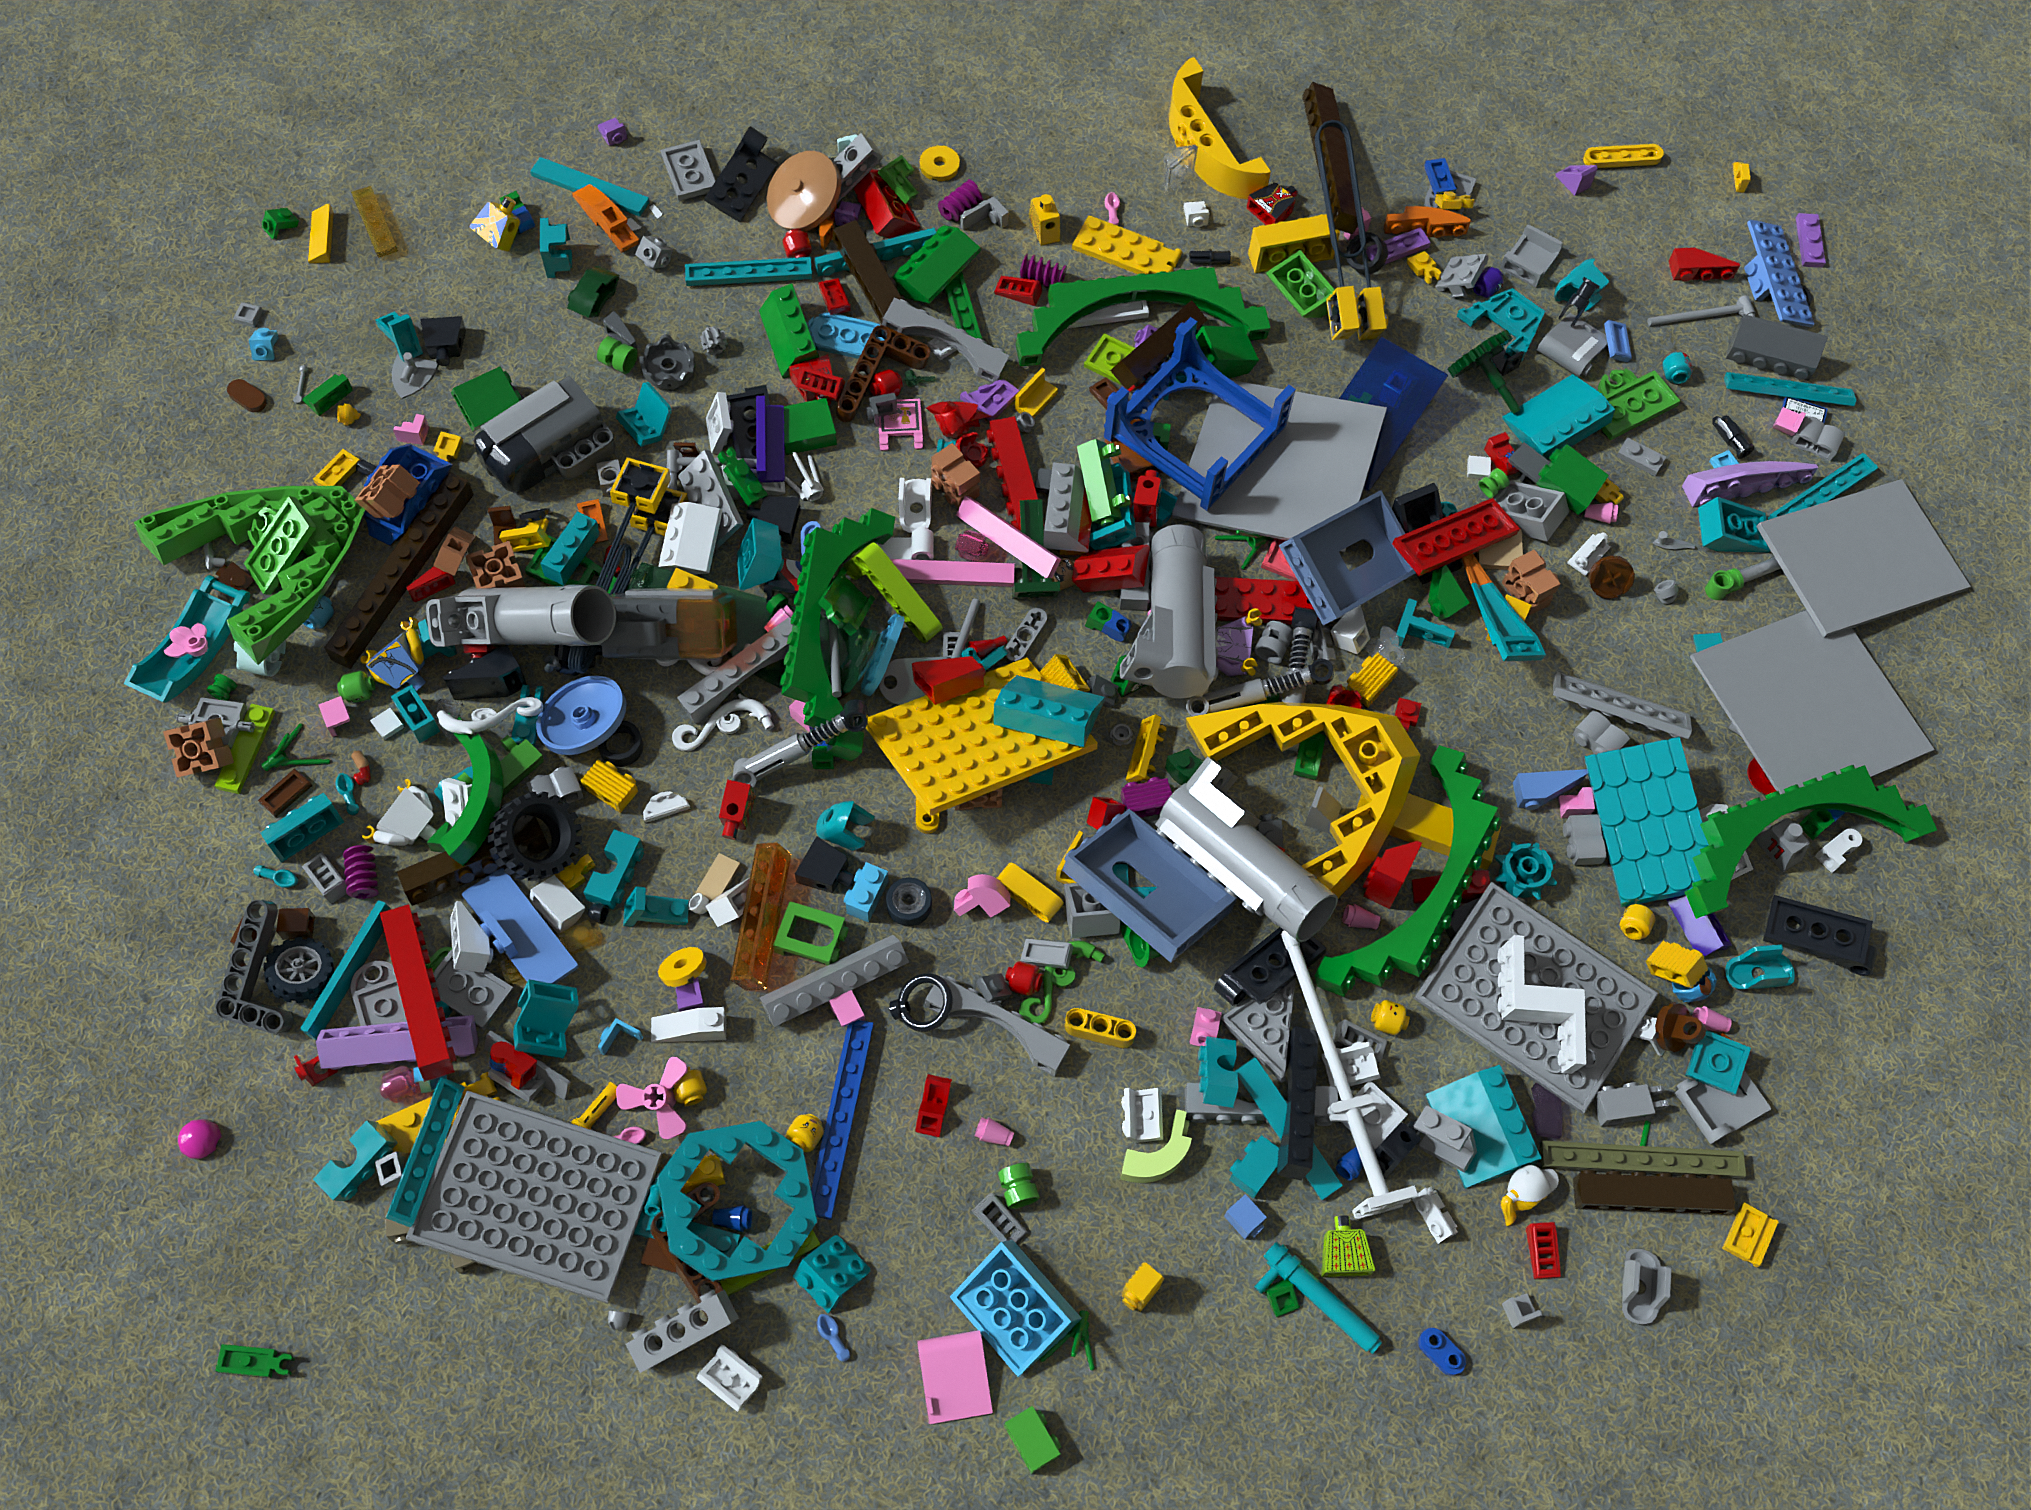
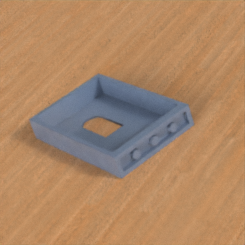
M1381 490L1279 545L1322 625L1337 619L1416 573L1392 545L1394 539L1404 535L1405 532ZM1359 540H1366L1373 548V558L1349 571L1339 551Z
M1130 809L1123 814H1117L1110 824L1101 826L1093 837L1084 839L1080 847L1076 850L1071 849L1064 858L1065 864L1062 870L1169 962H1173L1232 911L1237 897L1234 898L1224 890L1225 887L1212 880L1206 871L1192 863L1189 857L1178 851L1172 843L1159 835L1155 829ZM1116 863H1127L1157 888L1143 899L1114 875L1112 867Z

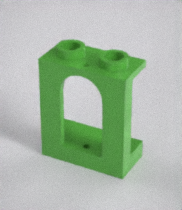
M790 901L773 944L774 951L783 956L785 952L825 963L827 966L838 961L841 949H838L840 941L846 940L849 928L846 927L844 917ZM798 917L830 927L834 932L832 942L827 946L821 947L792 939L791 936Z

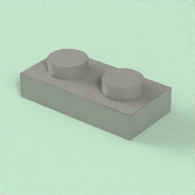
M1628 437L1616 456L1653 476H1656L1666 456Z

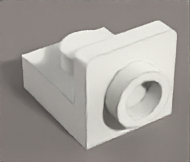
M1204 201L1184 203L1183 208L1187 227L1208 225L1210 213L1206 209Z

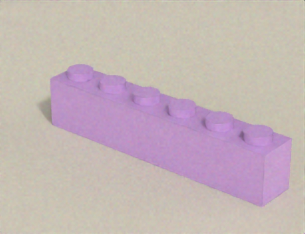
M474 1015L446 1018L442 1025L443 1027L447 1026L452 1041L447 1042L448 1047L453 1046L455 1055L459 1057L474 1054L478 1044ZM407 1022L326 1029L320 1031L316 1040L321 1069L330 1068L336 1070L344 1066L355 1065L357 1067H364L373 1063L391 1064L395 1061H417Z

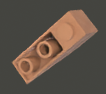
M455 526L442 544L433 566L455 576L476 536Z

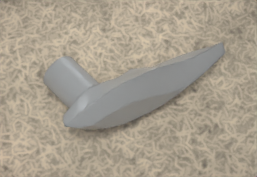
M1665 531L1659 532L1658 538L1653 542L1656 546L1666 549H1695V545L1689 542L1668 538V534Z
M212 542L206 543L204 545L205 566L208 569L222 567L226 559L214 558L215 553Z

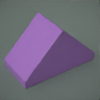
M1571 165L1557 172L1556 177L1575 196L1591 187L1598 168L1597 165Z

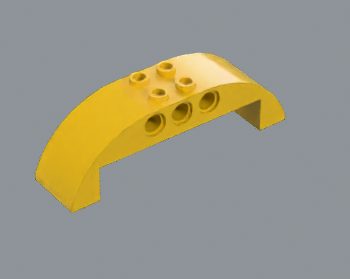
M1192 57L1179 69L1173 83L1169 127L1178 150L1181 149L1186 163L1192 166L1197 175L1206 184L1228 196L1248 199L1251 193L1268 186L1271 171L1262 157L1239 165L1197 101L1200 98L1203 69L1195 57Z

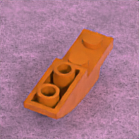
M589 184L572 193V196L594 224L602 227L621 253L639 244V238L627 224L628 219L600 190Z
M1406 206L1404 213L1387 214L1384 231L1385 234H1399L1421 227L1427 237L1461 236L1467 234L1471 221L1470 218L1440 208Z

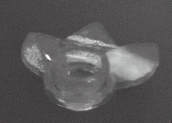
M1382 626L1380 638H1370L1364 646L1366 652L1372 658L1376 653H1380L1391 664H1394L1395 667L1401 665L1405 659V652L1399 646V636L1393 629ZM1395 651L1398 657L1392 660L1390 654Z

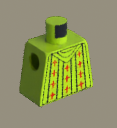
M1350 1216L1334 1217L1336 1230H1329L1324 1235L1321 1276H1371L1375 1268L1364 1230H1351Z

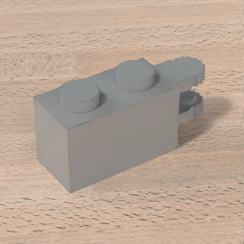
M1637 1082L1623 1085V1088L1614 1089V1086L1600 1088L1593 1099L1600 1127L1648 1120L1655 1114V1111L1668 1108V1101L1652 1102L1651 1099L1653 1095L1662 1094L1665 1091L1664 1086L1648 1087L1647 1084L1638 1085Z

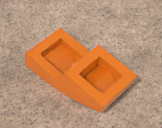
M837 205L820 224V244L824 250L833 238L834 212L837 209Z
M599 499L577 503L580 513L597 521L600 535L594 544L608 541Z

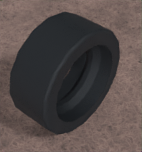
M1365 232L1366 244L1373 242L1378 247L1376 256L1368 263L1369 274H1373L1384 266L1388 257V249L1386 243L1378 235ZM1359 234L1348 244L1346 254H1355L1361 248ZM1357 257L1347 258V262L1354 270L1365 275L1364 265L1357 262Z
M622 720L620 726L611 736L617 733H628L634 739L633 747L626 753L613 754L607 749L608 739L598 745L600 755L604 761H608L616 767L633 764L641 756L644 746L639 729L633 723Z

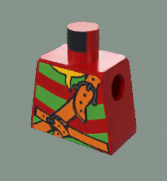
M727 779L719 813V819L722 825H724L722 837L736 840L738 829L746 830L756 798L751 784Z

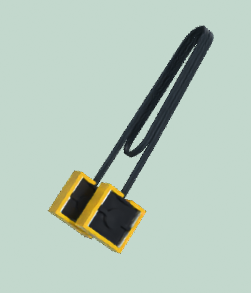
M1330 120L1319 127L1315 135V147L1331 244L1335 251L1340 287H1337L1332 292L1333 294L1326 299L1332 341L1349 339L1357 331L1359 341L1376 339L1388 326V316L1384 314L1383 307L1385 305V295L1381 293V287H1371L1365 248L1366 234L1351 134L1344 123ZM1327 127L1339 129L1344 134L1361 242V249L1355 254H1345L1338 249L1320 140L1321 131ZM1362 253L1367 288H1364L1360 295L1354 292V286L1344 287L1340 256L1351 259Z
M626 458L610 490L612 503L626 506L628 510L596 586L608 592L622 554L625 551L622 569L609 595L625 593L654 530L656 534L665 536L672 504L688 502L687 493L667 488L671 480L668 468ZM629 521L631 527L647 531L631 565L632 548L630 544L622 543L620 545ZM600 645L571 646L568 657L569 669L585 673L590 667Z

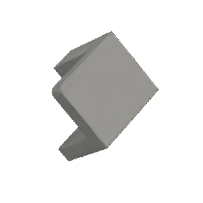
M1527 1293L1516 1298L1511 1297L1502 1303L1513 1329L1532 1322L1543 1315L1541 1310L1535 1311Z

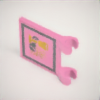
M898 399L896 414L879 417L881 451L889 450L888 436L914 435L915 449H923L920 399Z

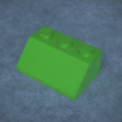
M1301 250L1266 272L1268 278L1303 318H1321L1328 313L1326 299L1333 294L1332 292L1335 289Z

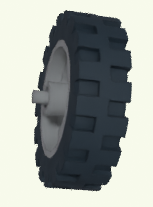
M297 937L292 941L289 939L283 941V944L280 946L276 945L273 948L272 953H268L266 956L267 962H264L263 965L269 991H273L274 996L278 999L284 998V1001L290 1003L291 1001L303 1003L307 999L309 1001L316 999L318 994L321 995L334 973L333 959L329 949H325L324 944L320 941L314 942L312 938H307L306 940L302 939V937ZM304 959H309V960H310V961L304 963ZM286 964H288L291 967L282 969ZM316 964L318 965L317 971L308 969ZM292 974L288 980L282 977L284 975Z

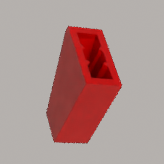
M972 656L912 663L914 683L935 705L984 687L985 669Z

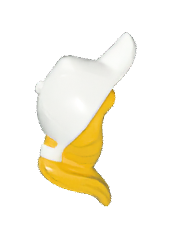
M1525 1165L1512 1175L1508 1185V1193L1501 1201V1209L1505 1217L1506 1226H1510L1516 1220V1211L1532 1209L1557 1188L1559 1179L1554 1170H1541L1534 1165Z

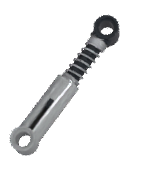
M1294 607L1291 629L1294 630L1293 638L1295 640L1292 641L1294 646L1291 647L1293 652L1290 653L1292 658L1289 659L1291 664H1289L1290 669L1286 672L1288 674H1292V671L1296 673L1299 669L1301 670L1307 666L1305 661L1308 660L1306 655L1309 654L1307 649L1310 648L1308 646L1310 640L1308 639L1311 638V633L1315 631L1317 614L1314 609ZM1303 684L1301 688L1299 686L1295 689L1290 688L1289 691L1287 689L1283 690L1281 702L1304 703L1306 685ZM1274 740V748L1280 749L1277 742ZM1299 743L1288 748L1287 750L1297 752Z
M1317 659L1311 665H1308L1307 668L1299 669L1296 673L1292 671V674L1286 673L1285 676L1280 675L1278 678L1274 676V679L1270 680L1268 678L1267 681L1266 679L1262 681L1261 678L1204 694L1201 698L1192 696L1187 701L1186 709L1189 715L1193 717L1241 708L1265 701L1273 693L1277 695L1279 691L1283 693V690L1286 689L1289 691L1290 688L1295 689L1297 686L1301 688L1303 684L1306 686L1309 684L1326 685L1333 680L1334 669L1328 660ZM1319 667H1326L1329 670L1325 677H1318L1315 674ZM1201 702L1205 704V708L1201 713L1193 712V706L1196 703Z
M858 699L850 700L845 704L844 710L835 718L832 717L830 722L826 720V724L821 723L820 727L815 726V729H810L809 733H796L751 758L738 759L733 768V781L751 784L753 788L756 781L809 754L812 746L817 747V744L821 745L823 741H828L829 738L832 739L834 735L838 736L840 732L844 733L848 730L859 732L864 730L868 724L866 704Z

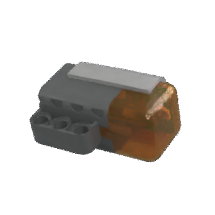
M655 588L630 589L625 591V593H614L610 597L614 602L616 610L615 627L606 641L597 644L602 646L604 658L716 660L730 653L737 646L736 602L730 594L722 593L720 589Z

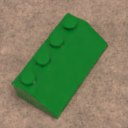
M943 225L898 269L892 278L896 282L900 295H903L904 298L930 303L982 250L980 246L959 228Z
M791 283L773 290L759 309V313L781 376L784 379L790 377L789 366L818 358L820 355L793 284Z

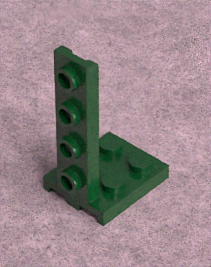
M1042 499L1020 500L1021 532L1041 546H1044ZM1022 562L1023 579H1019L1018 583H1014L1012 599L1057 597L1060 592V582H1055V578H1045Z

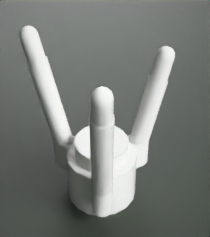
M794 452L793 456L805 478L801 485L802 490L786 476L785 481L800 495L802 500L807 499L809 502H813L821 498L824 491L820 484L812 456L808 455L813 480L810 479L799 456Z

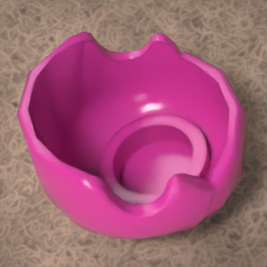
M192 1120L183 1126L179 1133L178 1145L180 1151L191 1159H202L216 1150L217 1142L222 1137L218 1125L210 1120Z

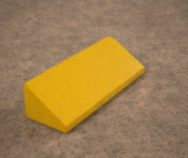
M330 204L312 211L309 263H330L334 215Z

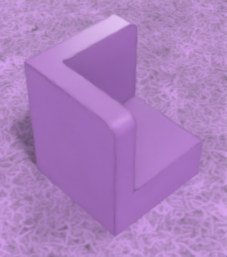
M693 977L694 983L676 987L679 1012L705 1008L698 977Z

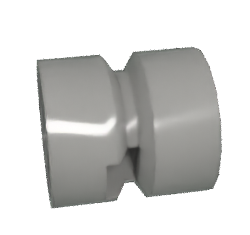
M1278 621L1268 622L1262 637L1255 647V654L1266 662L1279 664L1286 653V648L1289 647L1293 639L1292 629Z

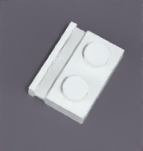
M447 778L442 780L445 820L453 827L467 804L472 784L466 785V782Z

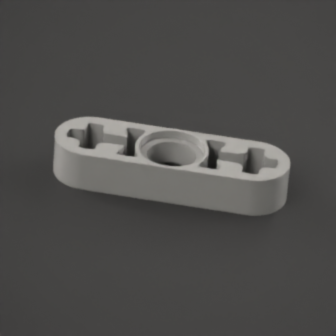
M1034 608L1027 613L1005 647L1008 654L1004 658L1008 664L1026 658L1047 624V614L1044 610ZM1037 616L1041 617V620H1038L1035 623L1034 628L1031 627L1033 624V618L1036 619ZM1026 632L1031 634L1032 639L1023 641L1019 636ZM1018 644L1020 646L1018 655L1011 657V653L1016 651Z

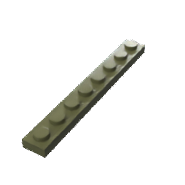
M1542 1141L1540 1143L1541 1168L1620 1171L1626 1173L1645 1172L1647 1174L1671 1173L1672 1175L1696 1174L1700 1177L1721 1175L1722 1178L1737 1179L1746 1177L1744 1151Z

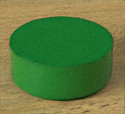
M779 593L770 599L766 605V610L773 616L780 607L783 608L788 603V599L782 593Z

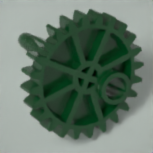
M1504 330L1470 350V352L1451 364L1447 370L1452 378L1475 366L1476 368L1481 367L1494 389L1498 390L1510 411L1515 414L1521 408L1507 388L1506 381L1491 360L1494 356L1501 353L1505 349L1504 346L1513 339L1508 330Z

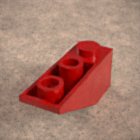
M1695 247L1674 248L1669 259L1673 281L1728 280L1734 278L1740 267L1738 262Z

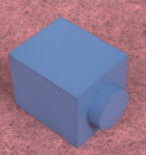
M1246 1194L1229 1208L1224 1215L1244 1239H1247L1250 1235L1255 1238L1265 1228L1263 1223L1267 1218Z

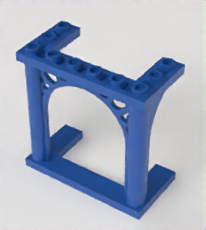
M1190 317L1185 323H1180L1175 331L1176 340L1173 344L1174 353L1171 359L1161 364L1158 372L1154 376L1151 375L1146 380L1145 385L1133 393L1129 402V391L1123 386L1117 392L1110 394L1107 399L1108 406L1105 413L1104 438L1109 442L1114 438L1119 440L1200 498V507L1208 511L1286 427L1296 389L1288 385L1275 398L1273 409L1223 375L1210 363L1202 352L1195 336L1197 321ZM1179 372L1186 375L1187 381L1185 383L1177 381L1176 375ZM1192 376L1194 377V380L1199 381V382L1193 383V382H1192ZM1171 381L1173 385L1171 387H1168V384ZM1200 389L1213 393L1259 424L1264 430L1228 468V460L1221 456L1207 470L1205 478L1165 450L1153 435L1150 422L1152 412L1161 399L1175 391ZM1143 409L1147 410L1145 414L1141 413ZM1133 419H1141L1145 421V424L1138 427L1131 425L1130 422ZM1145 431L1147 436H1143L1142 432Z

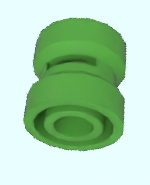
M1496 468L1490 472L1489 477H1484L1478 484L1481 491L1488 498H1493L1500 489L1503 490L1508 487L1510 482L1506 474L1501 469Z

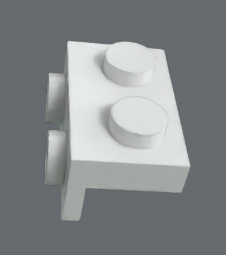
M1356 1042L1350 1047L1336 1048L1349 1086L1381 1078L1375 1053L1370 1042ZM1324 1053L1322 1054V1059L1326 1066L1330 1086L1336 1087Z
M1125 1088L1124 1096L1122 1097L1125 1121H1123L1122 1127L1126 1138L1134 1143L1163 1140L1161 1090L1153 1088L1134 1091L1131 1088Z
M724 1345L718 1348L716 1355L697 1376L701 1383L737 1412L758 1390L763 1378L755 1367L746 1364L734 1350L728 1349Z

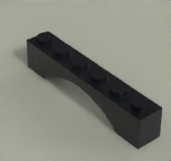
M1294 1026L1290 1031L1286 1065L1288 1101L1285 1125L1278 1151L1277 1175L1302 1180L1312 1170L1318 1034L1315 1030Z

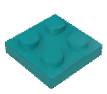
M1706 1030L1704 1038L1695 1044L1685 1076L1735 1095L1751 1047Z

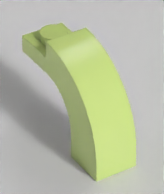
M1176 1110L1170 1140L1161 1150L1153 1153H1143L1127 1149L1120 1180L1135 1183L1154 1182L1165 1178L1179 1167L1187 1154L1192 1138L1185 1137L1187 1136L1190 1122L1185 1120L1186 1111Z

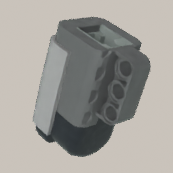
M570 376L565 377L559 382L553 380L482 425V431L474 437V447L483 468L490 476H494L505 490L513 493H521L530 489L556 471L564 479L572 480L595 466L596 463L613 454L616 449L613 433L603 422L599 410Z

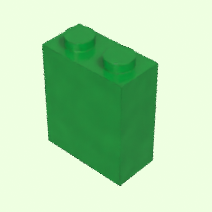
M501 366L460 384L451 391L472 432L480 429L482 425L522 400L519 392L513 390L510 384L512 380L508 372L503 371Z
M827 398L784 406V447L786 455L837 445L836 431Z
M1566 444L1563 448H1556L1549 457L1552 461L1549 465H1544L1538 473L1540 478L1536 484L1542 488L1564 492L1568 508L1579 515L1589 506L1609 475Z

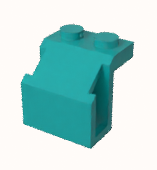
M528 980L517 1007L522 1008V1011L513 1030L516 1051L564 1058L567 1052L565 1032L579 1006L577 988Z

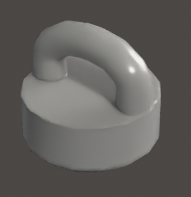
M1665 580L1654 589L1657 598L1663 604L1672 603L1676 599L1679 590L1674 580Z

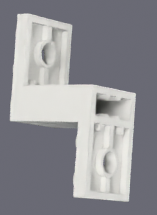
M1513 935L1498 951V963H1501V973L1498 975V987L1501 988L1498 1011L1502 1012V1020L1561 1024L1557 1032L1558 1040L1561 1041L1558 1064L1562 1068V1073L1572 1074L1586 1065L1585 989L1524 985V936Z

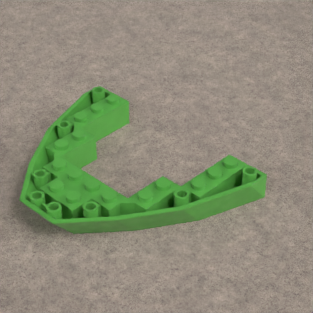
M281 486L226 492L155 511L135 521L134 525L141 542L163 565H166L224 534L236 545H239L249 539L247 531H251L254 519L262 520L265 523V518L259 515V511L263 507L280 510L288 496L298 499L316 526L315 531L302 548L309 557L277 574L283 589L282 591L227 620L233 639L259 665L309 618L335 579L351 546L365 509L355 502V498L342 486Z

